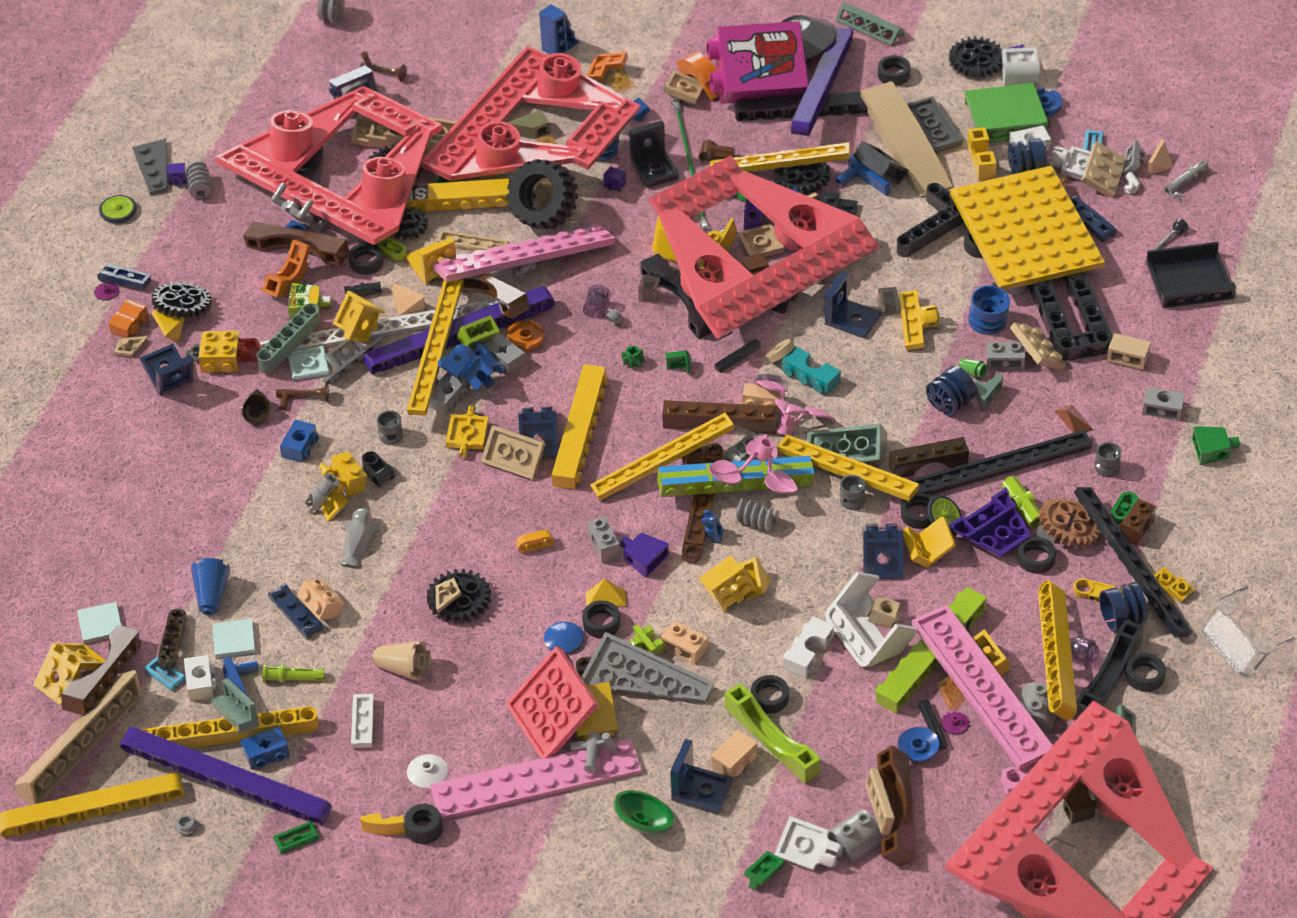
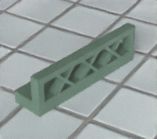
M843 2L835 18L836 21L891 46L894 45L898 35L903 36L906 31L893 23L846 2ZM845 11L850 12L851 18L846 21L841 19ZM863 18L865 25L858 27L855 20ZM878 25L879 31L871 33L869 26ZM884 32H894L890 41L885 39Z
M229 679L222 680L224 695L211 698L212 706L239 732L259 727L255 703Z

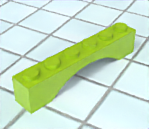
M741 683L724 693L725 709L804 784L821 773V758L807 745L795 742L779 730L762 710L754 695Z

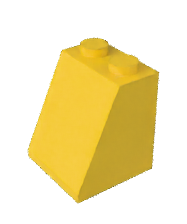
M604 682L587 685L599 706L575 732L577 740L588 741V735L591 732H597L601 736L604 733H609L612 738L614 734L618 733V725L610 683Z

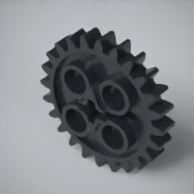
M974 36V39L967 37L966 41L961 39V43L956 41L955 45H952L951 50H949L950 66H953V71L958 70L957 74L964 73L963 77L970 75V79L973 76H976L977 79L980 76L986 78L987 74L992 77L993 72L998 73V69H1002V48H1000V44L996 45V41L990 42V38L983 40V36L980 39H977L976 36Z
M827 162L797 165L789 168H776L773 173L774 183L788 189L798 188L803 195L804 193L810 195V192L817 193V189L823 190V186H827V182H830L831 177L830 165H827Z
M178 281L176 284L169 282V285L163 284V287L158 286L157 289H154V293H152L154 309H158V312H163V315L177 316V319L181 316L187 319V316L194 318V315L200 317L201 313L206 314V311L210 310L212 299L209 291H205L206 288L200 289V285L193 286V283L188 285L186 282L180 284Z
M464 568L461 572L455 569L452 574L447 570L446 576L439 574L440 580L434 578V584H429L430 589L427 590L426 596L429 610H432L433 615L438 614V619L444 617L446 623L450 619H452L453 624L457 620H460L461 624H463L464 619L471 622L472 616L478 619V613L484 614V608H489L488 603L491 602L489 583L485 582V577L480 578V573L473 575V570L465 573ZM454 578L461 595L440 612H437L435 586Z

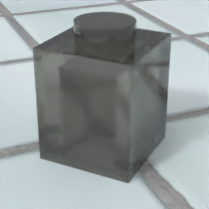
M642 274L638 286L639 301L657 304L661 292L660 277Z
M896 287L878 288V304L881 316L899 314L900 301Z

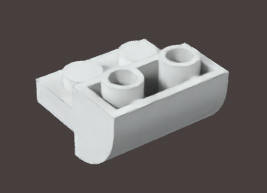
M1037 47L1002 49L1004 86L1025 83L1039 84L1040 64Z

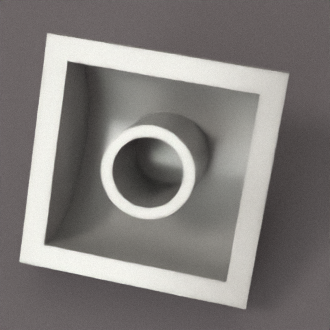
M1043 683L1025 685L1019 698L1020 703L1041 731L1052 733L1057 715L1049 710L1047 685Z
M862 809L830 829L828 836L829 840L841 845L842 854L852 864L881 846V840L884 838L876 819L869 812Z

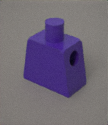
M746 198L744 230L763 226L765 214ZM753 212L757 213L756 218H752Z
M640 533L633 540L625 536L620 542V547L624 548V560L645 578L669 556V543L644 533Z

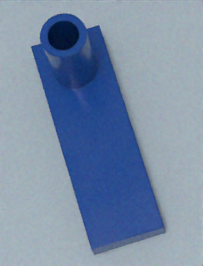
M853 155L850 156V159H847L848 168L835 178L836 182L843 186L857 175L883 195L887 196L891 193L889 181L875 173Z
M231 657L223 658L222 672L225 679H229L248 697L239 676L259 671L256 659L234 664Z

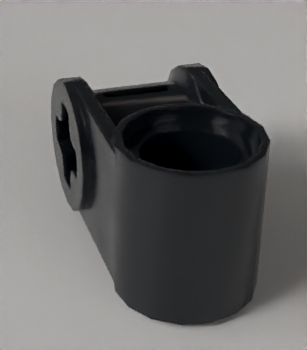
M368 451L363 454V471L378 487H381L388 479L395 478L396 475L393 468L376 452Z

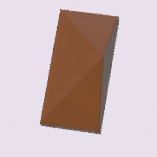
M1072 404L1055 410L1072 433L1092 430L1091 426Z

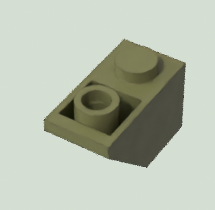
M540 110L509 122L519 131L520 137L537 139L550 134V122Z

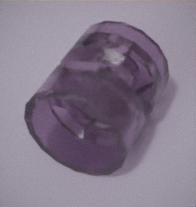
M593 285L589 288L583 306V312L587 317L593 318L594 313H598V319L605 317L611 299V292L607 287Z

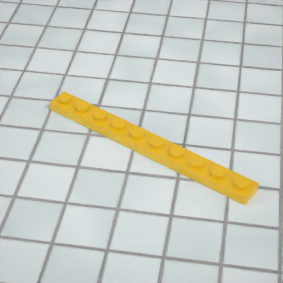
M463 279L450 282L443 281L408 403V415H427L440 369L438 360L445 351L463 287Z

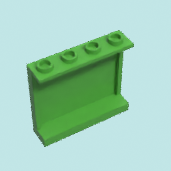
M1034 83L965 91V105L968 104L975 127L986 128L989 142L1010 140L1011 132L1038 126H1044L1047 131L1048 122Z

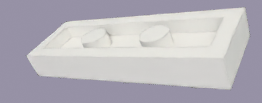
M374 694L353 695L352 748H372Z

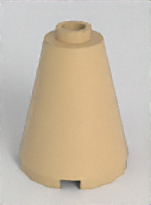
M419 640L378 647L373 652L372 660L379 668L415 681H422L425 678L421 677L424 670L428 671L430 668L431 652L426 649L425 645H428V643Z

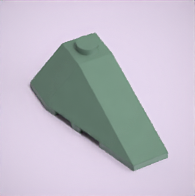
M881 424L808 431L807 442L862 463L881 461L887 451V432Z

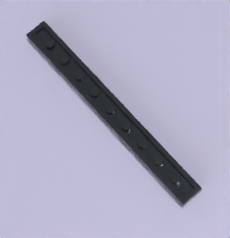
M1082 430L911 479L910 481L919 484L917 493L931 495L1091 449L1092 441L1086 431Z
M1077 487L1074 494L1078 498L1079 503L1083 505L1088 512V516L1095 522L1098 530L1108 541L1109 546L1118 555V559L1140 586L1148 602L1154 607L1159 618L1168 627L1169 632L1174 637H1188L1192 630L1091 487Z

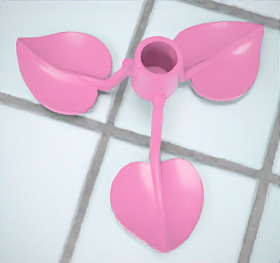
M756 381V384H760L773 391H778L781 394V400L775 399V403L780 408L778 433L791 436L794 426H798L799 421L805 414L829 418L833 422L836 421L833 416L820 408L805 406L803 409L800 406L785 401V392H788L785 386L773 381ZM791 413H801L796 421L795 417L790 415Z
M768 434L759 436L747 444L746 451L750 457L740 469H737L733 463L726 460L716 461L708 468L710 473L720 482L736 484L742 479L739 473H742L752 459L756 457L760 461L768 460L769 475L765 477V484L769 489L784 494L795 493L798 490L789 475L780 470L772 472V459L777 458V450L774 447L775 443L769 439Z

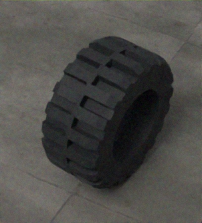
M533 159L532 162L527 161L523 163L524 167L519 166L516 169V175L512 174L510 178L512 182L507 186V189H509V194H506L507 200H510L508 206L510 210H513V216L519 219V222L539 229H553L557 227V224H564L565 218H570L572 215L571 210L576 208V204H574L575 199L578 200V194L575 192V190H578L576 183H573L575 180L573 174H569V170L561 164L545 159ZM548 178L553 186V198L545 209L537 211L532 203V191L538 181Z

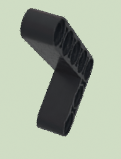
M930 183L927 185L926 202L938 212L897 237L896 252L899 256H911L964 223L950 195V191L941 184Z

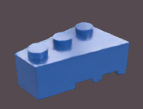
M550 4L539 12L541 47L544 52L549 55L565 53L579 43L564 11Z

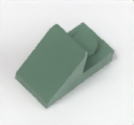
M996 374L993 379H989L987 384L974 380L977 392L975 397L982 411H985L1003 388V376L1000 374Z

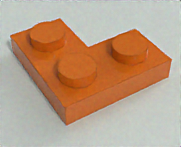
M627 52L595 55L586 76L597 82L603 81L608 70L624 68L628 59Z

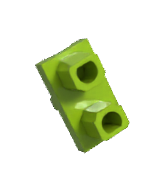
M638 624L633 626L635 635L634 639L630 640V644L656 656L665 650L664 642L660 638L651 642L650 639L655 637V632L650 625L641 628Z

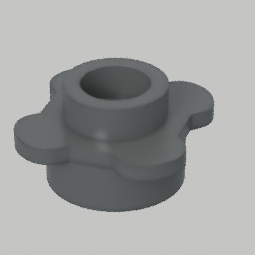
M195 344L190 350H187L186 356L190 355L193 361H199L200 344Z

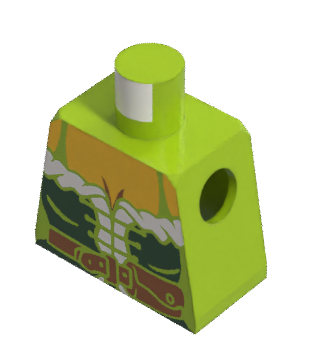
M291 283L288 303L290 320L303 306L309 303L318 305L319 312L320 307H331V296H321L320 287Z

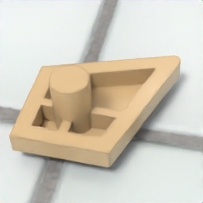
M147 336L119 339L114 355L133 357L148 340Z
M454 578L435 586L437 612H440L461 595Z

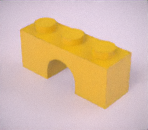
M986 128L968 129L967 146L978 181L996 179L997 163L993 151H989V137Z

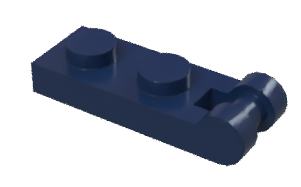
M107 264L99 272L97 278L101 282L111 281L143 290L151 281V274Z

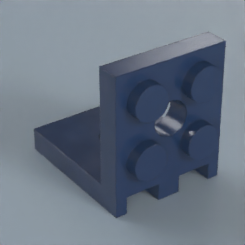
M842 271L838 277L834 278L830 289H827L824 293L825 306L823 312L825 313V325L865 339L881 316V311L848 300V273ZM858 317V318H860L861 320H860V321H853L852 318Z
M174 344L140 357V363L159 396L163 395V392L172 388L174 390L179 388L182 383L187 381L193 382V360L190 355L181 358ZM162 364H168V365H166V366L160 368V366H161Z
M553 406L541 407V410L534 411V407L522 408V412L518 413L519 434L533 438L535 434H542L546 444L541 458L557 457L559 451L557 409L553 410Z
M874 523L866 524V527H862L863 573L878 575L879 578H903L902 528L898 527L897 523H886L885 527H878V524ZM882 552L889 555V560L884 564L877 560L878 555Z
M684 740L670 770L671 800L719 814L733 783V777L694 766L693 741ZM707 787L710 788L711 791L708 793H704L701 791V789Z

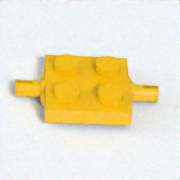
M471 405L468 406L467 414H451L445 442L446 448H460V458L462 456L466 458L467 449L484 450L489 417L475 415L476 407L472 405V408Z

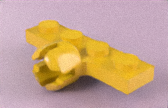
M917 290L901 292L899 297L906 350L925 348L923 330L925 328L938 327L941 322L939 321L940 314L936 310L938 307L937 305L920 307Z

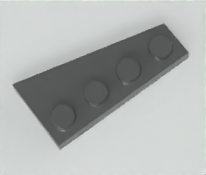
M166 138L132 147L150 196L167 191Z

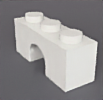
M812 617L809 623H805L802 633L794 639L790 651L787 650L783 656L784 670L807 678L815 666V653L808 649L816 647L825 650L834 637V625Z

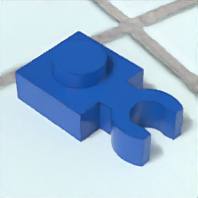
M711 510L703 511L705 518H702V523L706 526L707 536L711 538L713 543H721L724 527Z

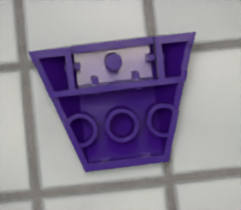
M1007 487L992 496L991 501L966 518L961 516L949 524L950 530L997 557L1004 556L1031 537L1022 517L1019 516L1015 508V503L1012 502Z

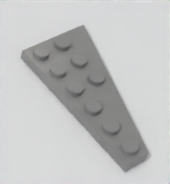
M607 632L604 633L581 677L586 686L609 682L611 691L706 702L714 687V682Z

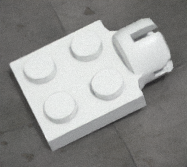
M1055 146L1050 156L1052 162H1049V165L1061 169L1062 175L1082 180L1091 152L1074 146L1069 150Z
M790 816L774 855L790 863L815 871L816 867L821 864L835 868L839 862L836 860L837 857H841L842 847L839 843L828 839L829 830Z

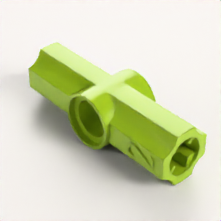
M1010 476L1002 482V488L1007 487L1009 496L1016 505L1017 512L1021 514L1029 527L1039 526L1041 520L1038 518L1040 510L1036 506L1033 494L1030 491L1026 492L1017 477Z

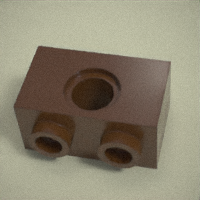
M1138 499L1122 521L1120 529L1130 543L1137 546L1154 522L1155 505Z

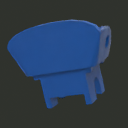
M481 342L475 343L476 348L473 352L468 346L462 344L455 347L449 355L442 356L438 360L439 367L457 379L464 378L477 391L483 384L489 389L495 383L494 379L490 376L493 373L492 369L499 374H502L505 370L493 358L494 356L490 354L489 348Z

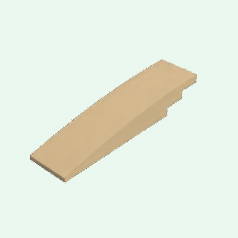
M888 82L861 91L860 96L868 107V114L875 123L876 132L893 158L909 169L905 176L920 198L926 196V188L930 183H939L946 189L953 188L926 135L894 83Z
M357 115L351 144L385 149L386 145L391 148L392 144L396 146L405 136L378 122H374L368 117ZM428 117L442 124V131L430 136L425 151L430 152L455 125L456 121Z

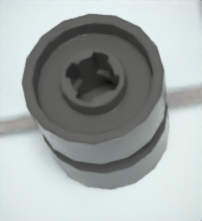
M393 410L380 413L377 417L380 441L387 445L399 443L403 438L400 414Z
M1103 442L1097 447L1095 471L1099 475L1113 477L1119 472L1122 451L1117 444Z
M857 475L845 476L840 482V504L848 510L860 509L865 503V481Z

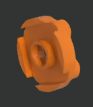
M522 320L517 321L508 328L507 339L525 353L537 349L544 341L543 327L533 320H528L529 323H523Z

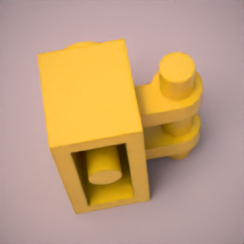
M349 451L331 456L330 466H327L325 463L319 465L323 477L326 473H330L338 478L339 485L334 487L338 493L344 491L347 497L365 491L367 474Z
M985 629L972 638L1000 676L1012 668Z

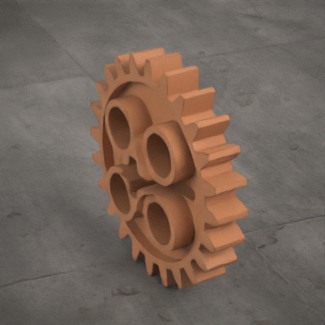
M1065 496L1061 500L1058 497H1055L1054 500L1050 498L1048 502L1045 501L1039 512L1038 518L1041 519L1039 524L1044 525L1042 530H1048L1047 536L1053 535V540L1059 539L1061 545L1065 542L1068 547L1073 544L1076 549L1079 545L1082 548H1085L1086 545L1090 547L1092 543L1096 542L1101 533L1095 522L1088 516V512L1083 505H1080L1079 501L1073 502L1072 498L1069 501ZM1074 513V519L1068 532H1066L1065 528L1070 520V516Z

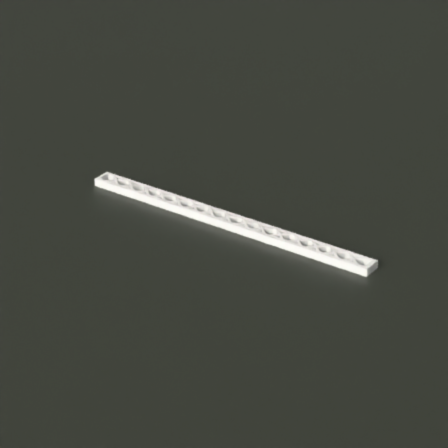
M490 299L458 305L454 319L467 315L464 313L466 310L475 312L483 307L496 304L498 301ZM435 310L377 320L380 323L378 327L382 329L380 331L373 330L369 339L378 338L380 335L383 337L430 328L432 321L427 319L434 316ZM412 320L419 321L417 324H410ZM395 323L400 324L397 328L392 327ZM333 328L312 332L305 339L310 342L305 345L300 344L294 351L323 345L324 347L338 345L346 338H339L337 335L344 334L345 331L341 328ZM321 337L328 338L326 341L319 340ZM268 340V341H263V342H258L259 351H260L270 340Z

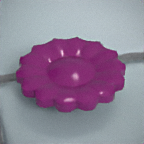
M104 282L95 287L94 296L102 301H108L118 295L119 288L116 284Z
M949 712L941 719V727L948 734H962L969 727V719L966 718V715H962L961 712Z

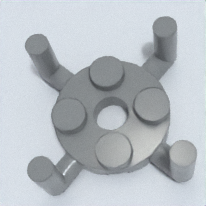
M282 182L271 200L282 209H285L291 216L306 223L305 225L311 227L316 232H321L328 221L322 218L317 224L312 220L314 216L309 213V210L314 202L308 199L300 211V206L290 200H282L280 197L288 187Z

